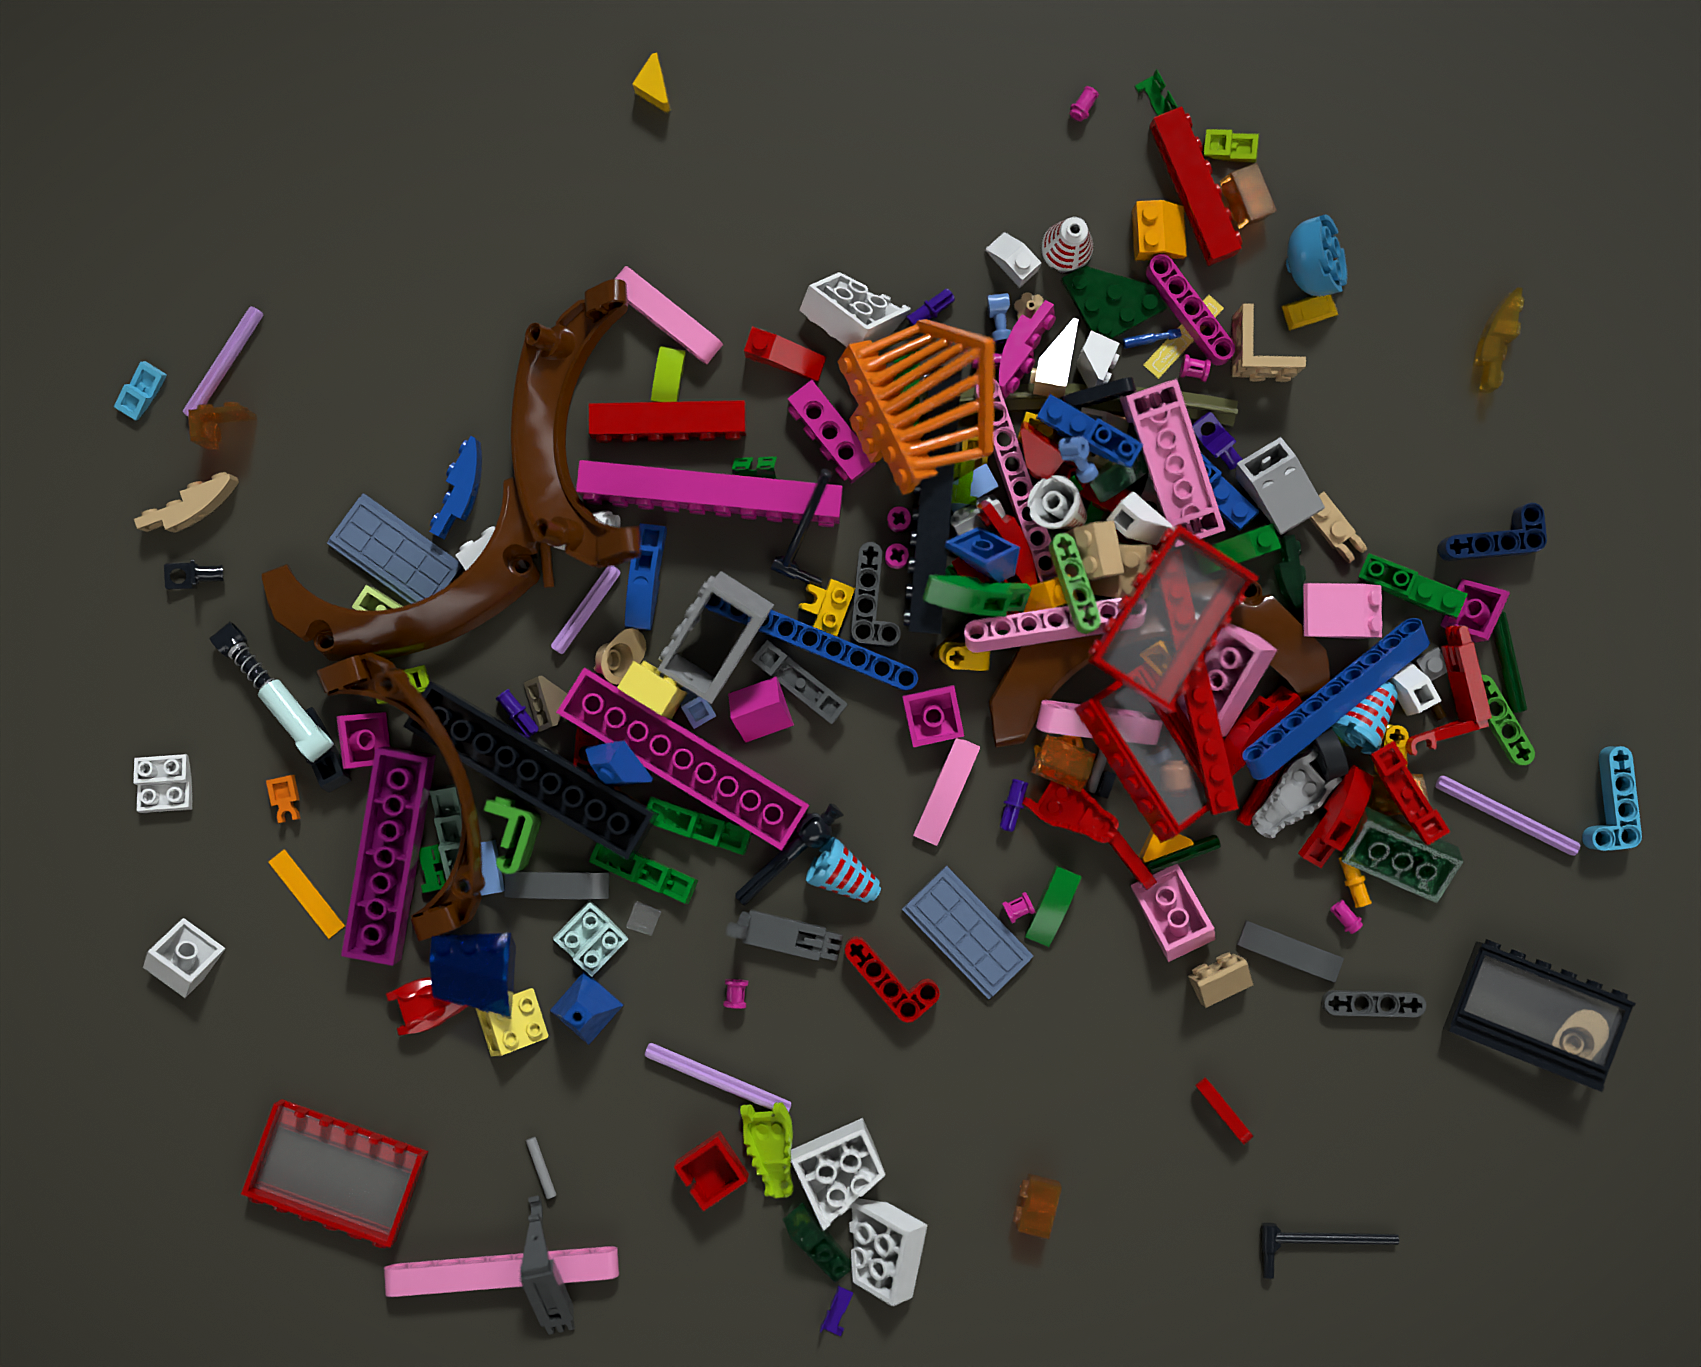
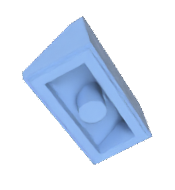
M496 840L482 842V874L485 878V886L480 891L481 896L503 892L505 887L502 871L498 869L496 859L499 857Z

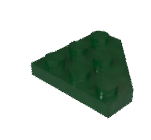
M1083 266L1061 279L1088 330L1111 340L1167 309L1154 285L1092 267Z

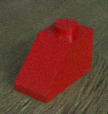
M1024 421L1021 425L1020 433L1026 467L1029 469L1028 472L1038 480L1052 478L1051 476L1055 474L1064 462L1059 451V444Z

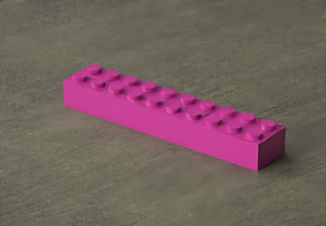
M579 460L576 492L583 500H587L588 504L602 505V501H609L616 507H628V503L646 510H653L654 506H661L664 508V511L679 512L680 508L688 509L691 514L705 515V511H713L719 517H731V513L740 514L743 519L756 520L757 516L767 517V521L782 522V519L785 518L792 519L794 524H799L816 483ZM827 485L812 521L819 522L818 526L834 527V523H840L842 486Z
M583 668L556 712L605 743L625 741L644 767L781 851L809 806L805 801L671 719L653 711L587 668Z

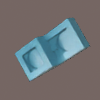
M146 361L140 362L130 384L123 386L114 407L132 419L139 420L158 393L167 374Z

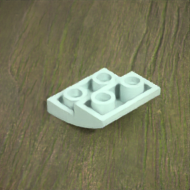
M589 900L553 937V940L573 957V961L592 977L628 940V937Z

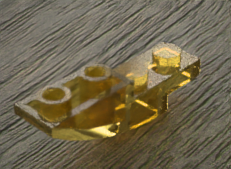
M1517 287L1498 304L1481 333L1473 365L1483 367L1480 392L1491 393L1502 385L1504 372L1501 371L1502 361L1505 360L1507 355V346L1504 345L1515 340L1521 330V323L1518 322L1519 312L1522 311L1524 306L1523 288Z

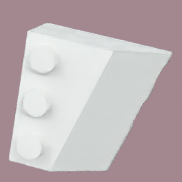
M839 272L809 285L799 311L847 348L852 343L871 340L873 343L891 335L910 313L911 308L905 305L899 308L889 303L891 298L884 294L881 296L874 295L868 292L866 285Z
M863 1118L791 1150L792 1164L823 1231L831 1225L830 1223L839 1214L842 1215L849 1208L848 1206L859 1196H863L885 1176L876 1147Z
M857 1198L848 1206L852 1208L853 1220L849 1222L850 1232L854 1236V1248L851 1250L853 1283L894 1306L913 1297L927 1224L887 1202Z

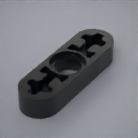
M1127 377L1064 395L1060 400L1079 410L1082 407L1086 408L1136 392L1133 377Z

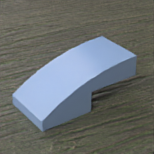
M987 464L978 467L953 482L951 503L953 513L999 487Z
M684 686L681 688L687 692V695L680 705L693 729L716 717L708 701Z

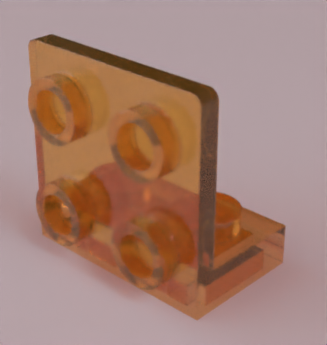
M238 402L223 403L224 407H214V405L210 404L198 405L197 409L188 410L190 441L208 450L219 449L218 442L221 441V431L217 424L257 420V414L248 410L247 407L241 406Z

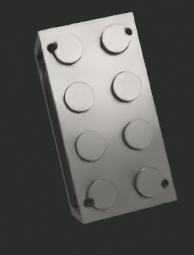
M722 571L716 577L711 575L708 581L703 584L697 594L699 597L684 615V621L677 627L671 637L672 641L665 647L658 659L662 661L658 671L711 704L727 682L774 604ZM713 593L752 617L716 677H713L677 654L690 631L700 621L701 618L699 616Z

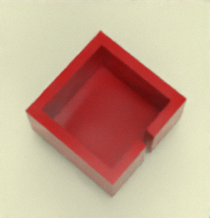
M720 1130L677 1159L674 1165L675 1170L686 1186L692 1183L693 1178L696 1182L692 1184L690 1192L703 1211L747 1182L749 1176L748 1171Z

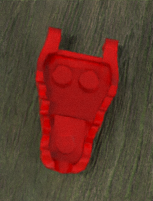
M1044 766L1041 774L1052 781L1038 803H1035L1031 798L1025 797L1022 804L1030 809L1038 818L1052 826L1086 835L1103 844L1110 842L1118 830V819L1104 810L1084 790L1080 783L1067 775Z
M472 972L462 976L417 979L387 992L386 997L388 1001L398 1000L405 1025L396 1028L398 1036L424 1032L441 1025L466 1007L486 999L488 988L485 978L479 972Z

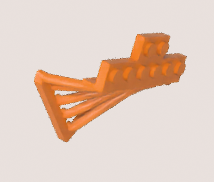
M924 319L918 320L915 325L873 343L871 340L849 344L837 361L839 369L844 374L850 386V391L859 405L849 420L853 431L861 443L862 450L867 455L870 463L878 462L883 457L903 495L912 493L922 479L936 476L937 472L934 467L990 456L993 453L994 341L991 338ZM918 334H925L883 355H878L879 351ZM926 345H929L921 349L920 351L910 355L909 357L897 362L896 364L886 368V365L888 363L897 360L911 352H914ZM947 349L893 382L899 373ZM959 354H963L901 394L903 389ZM978 359V370L974 375L907 410L916 397ZM978 385V398L975 401L916 426L913 425L922 414ZM978 411V424L976 426L921 442L920 438L925 433ZM978 437V448L930 458L927 454L931 450Z

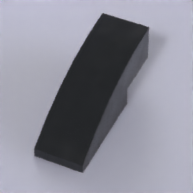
M310 707L305 710L313 722L333 742L315 709ZM335 744L314 762L305 757L306 762L312 766L320 787L330 793L352 781L348 770L343 769L342 758Z

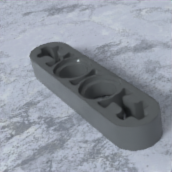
M1331 990L1326 992L1321 1000L1323 1009L1336 1016L1419 1017L1426 1010L1425 999L1413 992ZM1336 996V999L1340 1001H1347L1349 1010L1346 1011L1347 1006L1336 1005L1335 1009H1333L1328 1003ZM1364 996L1367 1000V1006L1364 1010L1358 1011L1354 1007V1001L1357 997ZM1384 997H1390L1393 1000V1007L1389 1011H1383L1380 1007V1002ZM1412 998L1418 1002V1007H1414L1413 1011L1409 1007L1400 1006V1001L1410 1003Z

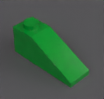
M1273 523L1211 545L1238 564L1281 548ZM1196 551L1193 552L1201 576L1222 570V568Z

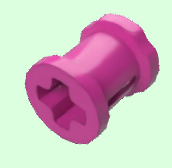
M1185 354L1180 368V377L1190 376L1200 378L1201 382H1206L1210 371L1211 359L1204 361L1190 358L1189 355ZM1190 366L1200 368V370L1192 369Z
M899 506L891 509L887 518L888 527L894 532H904L910 525V512L906 508ZM902 514L904 516L903 521L905 524L898 523L897 525H895V518L893 516L895 515L898 517Z
M896 543L889 546L885 556L886 564L890 568H903L909 558L907 548L902 544ZM892 551L903 553L901 562L898 563L897 560L892 561L890 559L893 555Z
M1023 892L1021 897L1007 903L1005 901L1002 903L1011 923L1016 922V919L1028 913H1036L1026 892Z
M725 979L727 996L723 1006L728 1008H746L744 998L745 987L748 986V981Z

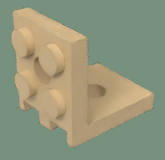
M1242 304L1232 316V341L1235 345V352L1232 356V377H1250V381L1255 382L1264 381L1265 378H1275L1277 382L1291 381V378L1297 376L1306 367V357L1253 356L1254 304Z

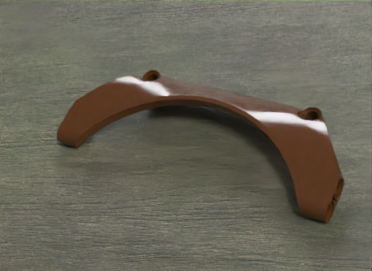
M1222 579L1188 584L1196 620ZM1257 581L1251 583V591L1248 594H1243L1246 596L1244 601L1236 606L1229 616L1232 618L1230 624L1258 635L1277 649L1269 665L1287 680L1302 700H1307L1330 681L1326 649L1314 637L1304 636V627L1273 596H1262V588ZM1160 588L1152 589L1150 597L1144 599L1146 615L1143 625L1135 629L1120 631L1106 653L1136 641L1170 636ZM1106 596V597H1100V598H1094V599H1095V602H1097V601L1110 600V599H1116V598H1114V597H1107V596ZM1066 603V604L1061 605V606H1058V607H1064V606H1068V605H1067V603ZM1133 610L1131 614L1137 615L1139 614V612ZM1110 614L1102 615L1105 619L1113 618ZM1052 622L1049 625L1052 627H1058L1061 624L1058 622ZM1105 633L1018 647L1010 666L992 695L991 700H989L993 738L996 748L1023 744L1026 741L1039 715L1041 702L1049 700L1069 678L1089 664L1088 659L1091 656L1088 653L1089 649L1096 640L1100 641Z

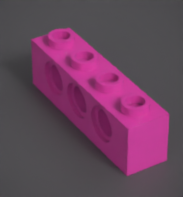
M813 380L788 398L790 406L787 410L796 421L800 418L806 425L803 430L812 441L816 438L822 447L819 450L828 461L832 459L838 467L835 470L843 481L848 479L852 484L876 465V462L870 463L867 455L862 450L858 437ZM817 408L821 411V415L817 419H810L807 416L808 410ZM827 428H833L837 431V436L834 439H826L822 435L823 431ZM843 448H849L852 450L853 456L848 460L841 459L838 455L839 451Z

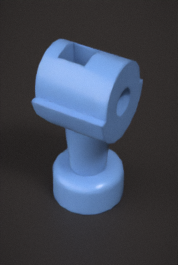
M1008 293L987 295L989 318L994 317L996 331L992 332V340L995 344L1006 343L1011 333V330L1007 329L1006 313L1010 306Z
M1082 436L1061 439L1059 443L1061 458L1067 461H1074L1077 466L1075 473L1079 481L1087 483L1095 479L1098 475V470L1094 463L1088 462L1086 459L1089 454L1088 440Z

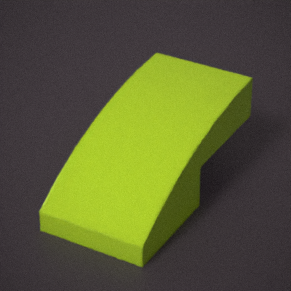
M1206 129L1204 156L1227 161L1257 163L1259 134H1235L1232 130Z
M660 346L653 381L652 401L678 402L680 382L684 370L685 350Z

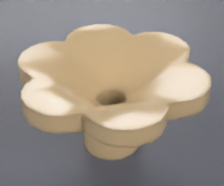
M1029 292L1024 293L1021 299L1017 300L1014 304V309L1018 312L1017 319L1021 315L1031 319L1043 303L1042 296L1032 295Z

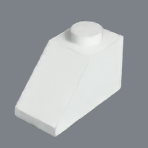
M1005 232L985 249L1019 288L1039 271L1040 260L1024 243Z

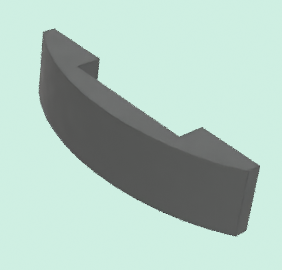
M768 640L751 659L771 677H777L781 685L830 724H833L848 706L844 700Z
M518 871L512 874L505 873L504 897L530 899H609L610 872Z
M1245 921L1237 945L1332 982H1336L1344 960L1340 956L1249 921Z

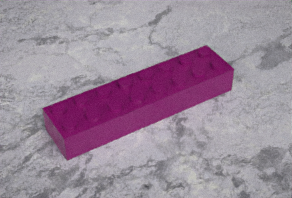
M387 746L379 747L375 750L341 954L343 957L392 966L402 959L436 755Z

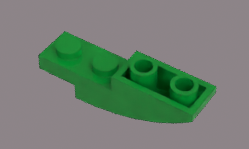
M1368 553L1358 578L1371 585H1381V590L1429 611L1432 609L1455 619L1458 618L1468 595L1467 593L1418 575L1419 572Z
M930 575L923 599L926 602L966 613L1006 617L1007 611L1025 610L1031 588L1026 583L981 582L977 577Z

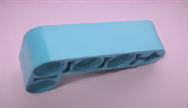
M1605 747L1599 754V767L1606 825L1588 827L1582 834V841L1587 848L1608 851L1634 848L1640 844L1642 833L1633 756L1626 747ZM1616 755H1617V756H1618V760H1615V761H1614V760H1613V756H1616ZM1614 769H1620V772H1614ZM1617 778H1620L1622 782L1619 790L1615 786ZM1621 804L1625 807V812L1622 816L1618 812ZM1624 830L1628 833V838L1625 842L1621 838ZM1598 832L1602 835V841L1599 845L1595 841V836Z

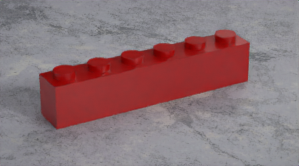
M1181 106L1154 117L1149 127L1182 206H1184L1185 213L1207 265L1211 266L1237 255L1242 248L1241 236L1237 230L1234 231L1231 223V212L1228 207H1224L1221 200V188L1213 181L1211 164L1202 155V143L1198 136H1194L1190 115L1188 113L1185 114Z
M745 400L589 403V435L599 443L612 442L613 438H622V442H637V438H648L650 442H661L665 437H673L674 441H689V437H699L701 441H712L717 436H725L726 440H740L741 436H747Z

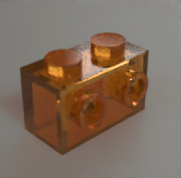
M1257 163L1233 171L1219 181L1222 193L1227 198L1232 217L1237 222L1239 229L1264 220L1277 211Z
M1046 735L1039 747L1031 772L1080 792L1088 781L1096 754L1089 752L1083 747H1077L1064 742L1058 737Z
M1028 1173L1027 1181L1023 1180L1020 1187L1021 1205L1016 1206L1013 1216V1222H1016L1019 1232L1049 1239L1062 1189L1059 1181Z

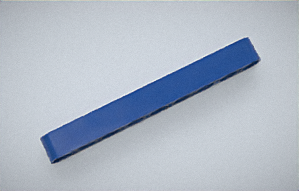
M721 598V602L717 606H710L708 603L705 606L709 611L745 626L752 619L745 612L741 616H734L731 613L733 605ZM773 610L768 614L769 622L758 630L903 691L911 690L918 681L916 671L909 666ZM788 622L793 625L792 634L782 636L779 633V627L782 623ZM808 632L816 634L818 638L813 646H806L803 643V636ZM831 642L840 644L842 648L840 654L837 656L829 655L826 651L828 644ZM855 652H861L866 660L863 665L855 666L851 663V655ZM878 662L888 664L889 673L887 675L879 676L876 674L874 667ZM900 673H911L913 683L909 686L900 684L898 679Z
M1412 618L1402 622L1246 748L1242 756L1251 776L1254 779L1262 780L1272 775L1427 649L1430 642L1422 621Z

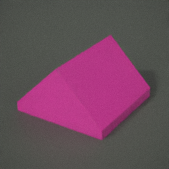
M1462 579L1457 590L1468 595L1459 616L1455 619L1445 615L1441 626L1443 628L1447 626H1467L1471 641L1475 643L1487 641L1510 592Z
M777 677L728 694L731 720L745 743L794 726Z
M954 685L902 696L913 747L964 737Z
M386 712L337 717L343 769L373 766L376 748L390 747Z

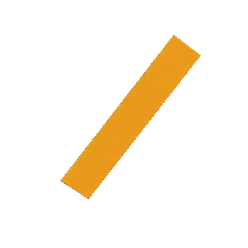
M285 849L268 862L328 939L345 927Z

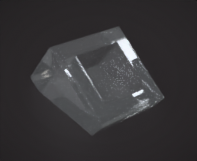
M636 902L626 928L652 936L661 911Z

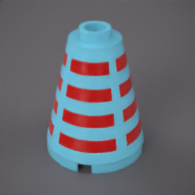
M1386 681L1334 723L1331 727H1333L1332 730L1337 737L1354 749L1357 745L1363 747L1360 752L1365 754H1372L1380 749L1398 697L1396 687Z
M832 837L826 845L821 847L819 851L822 854L819 858L815 857L808 869L806 875L807 883L865 903L870 900L874 901L881 891V887H879L880 881L838 839Z

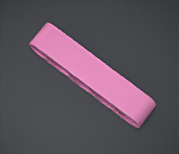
M625 266L615 278L626 282L628 304L707 365L723 346V343L715 335L629 267Z
M1050 700L1041 702L1036 724L1037 729L1054 734L1093 738L1075 711V708L1080 704ZM1103 707L1125 742L1144 745L1157 744L1163 722L1158 715Z

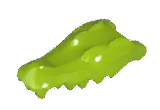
M783 1102L774 1103L773 1111L755 1112L752 1105H742L740 1111L743 1119L744 1144L747 1146V1155L753 1158L752 1167L756 1168L757 1175H762V1181L765 1184L764 1195L774 1198H787L793 1193V1183L791 1180L793 1128L788 1110Z

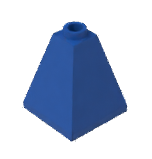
M584 971L550 1011L589 1045L621 1009L623 1004Z

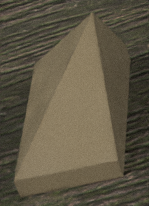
M538 676L524 682L536 725L539 727L538 732L556 726L561 717L556 712L567 696V693L543 676Z

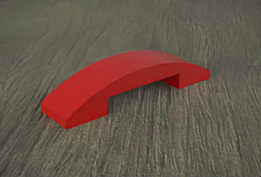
M1391 741L1370 754L1392 799L1426 845H1430L1451 832L1437 809L1431 807L1406 767L1408 762L1395 741Z

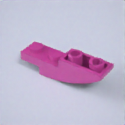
M1047 300L1042 303L1031 319L1021 315L1006 341L999 368V386L1004 400L1010 393H1014L1017 390L1021 378L1034 367L1033 350L1039 345L1042 334L1046 330H1050L1055 323L1054 304Z

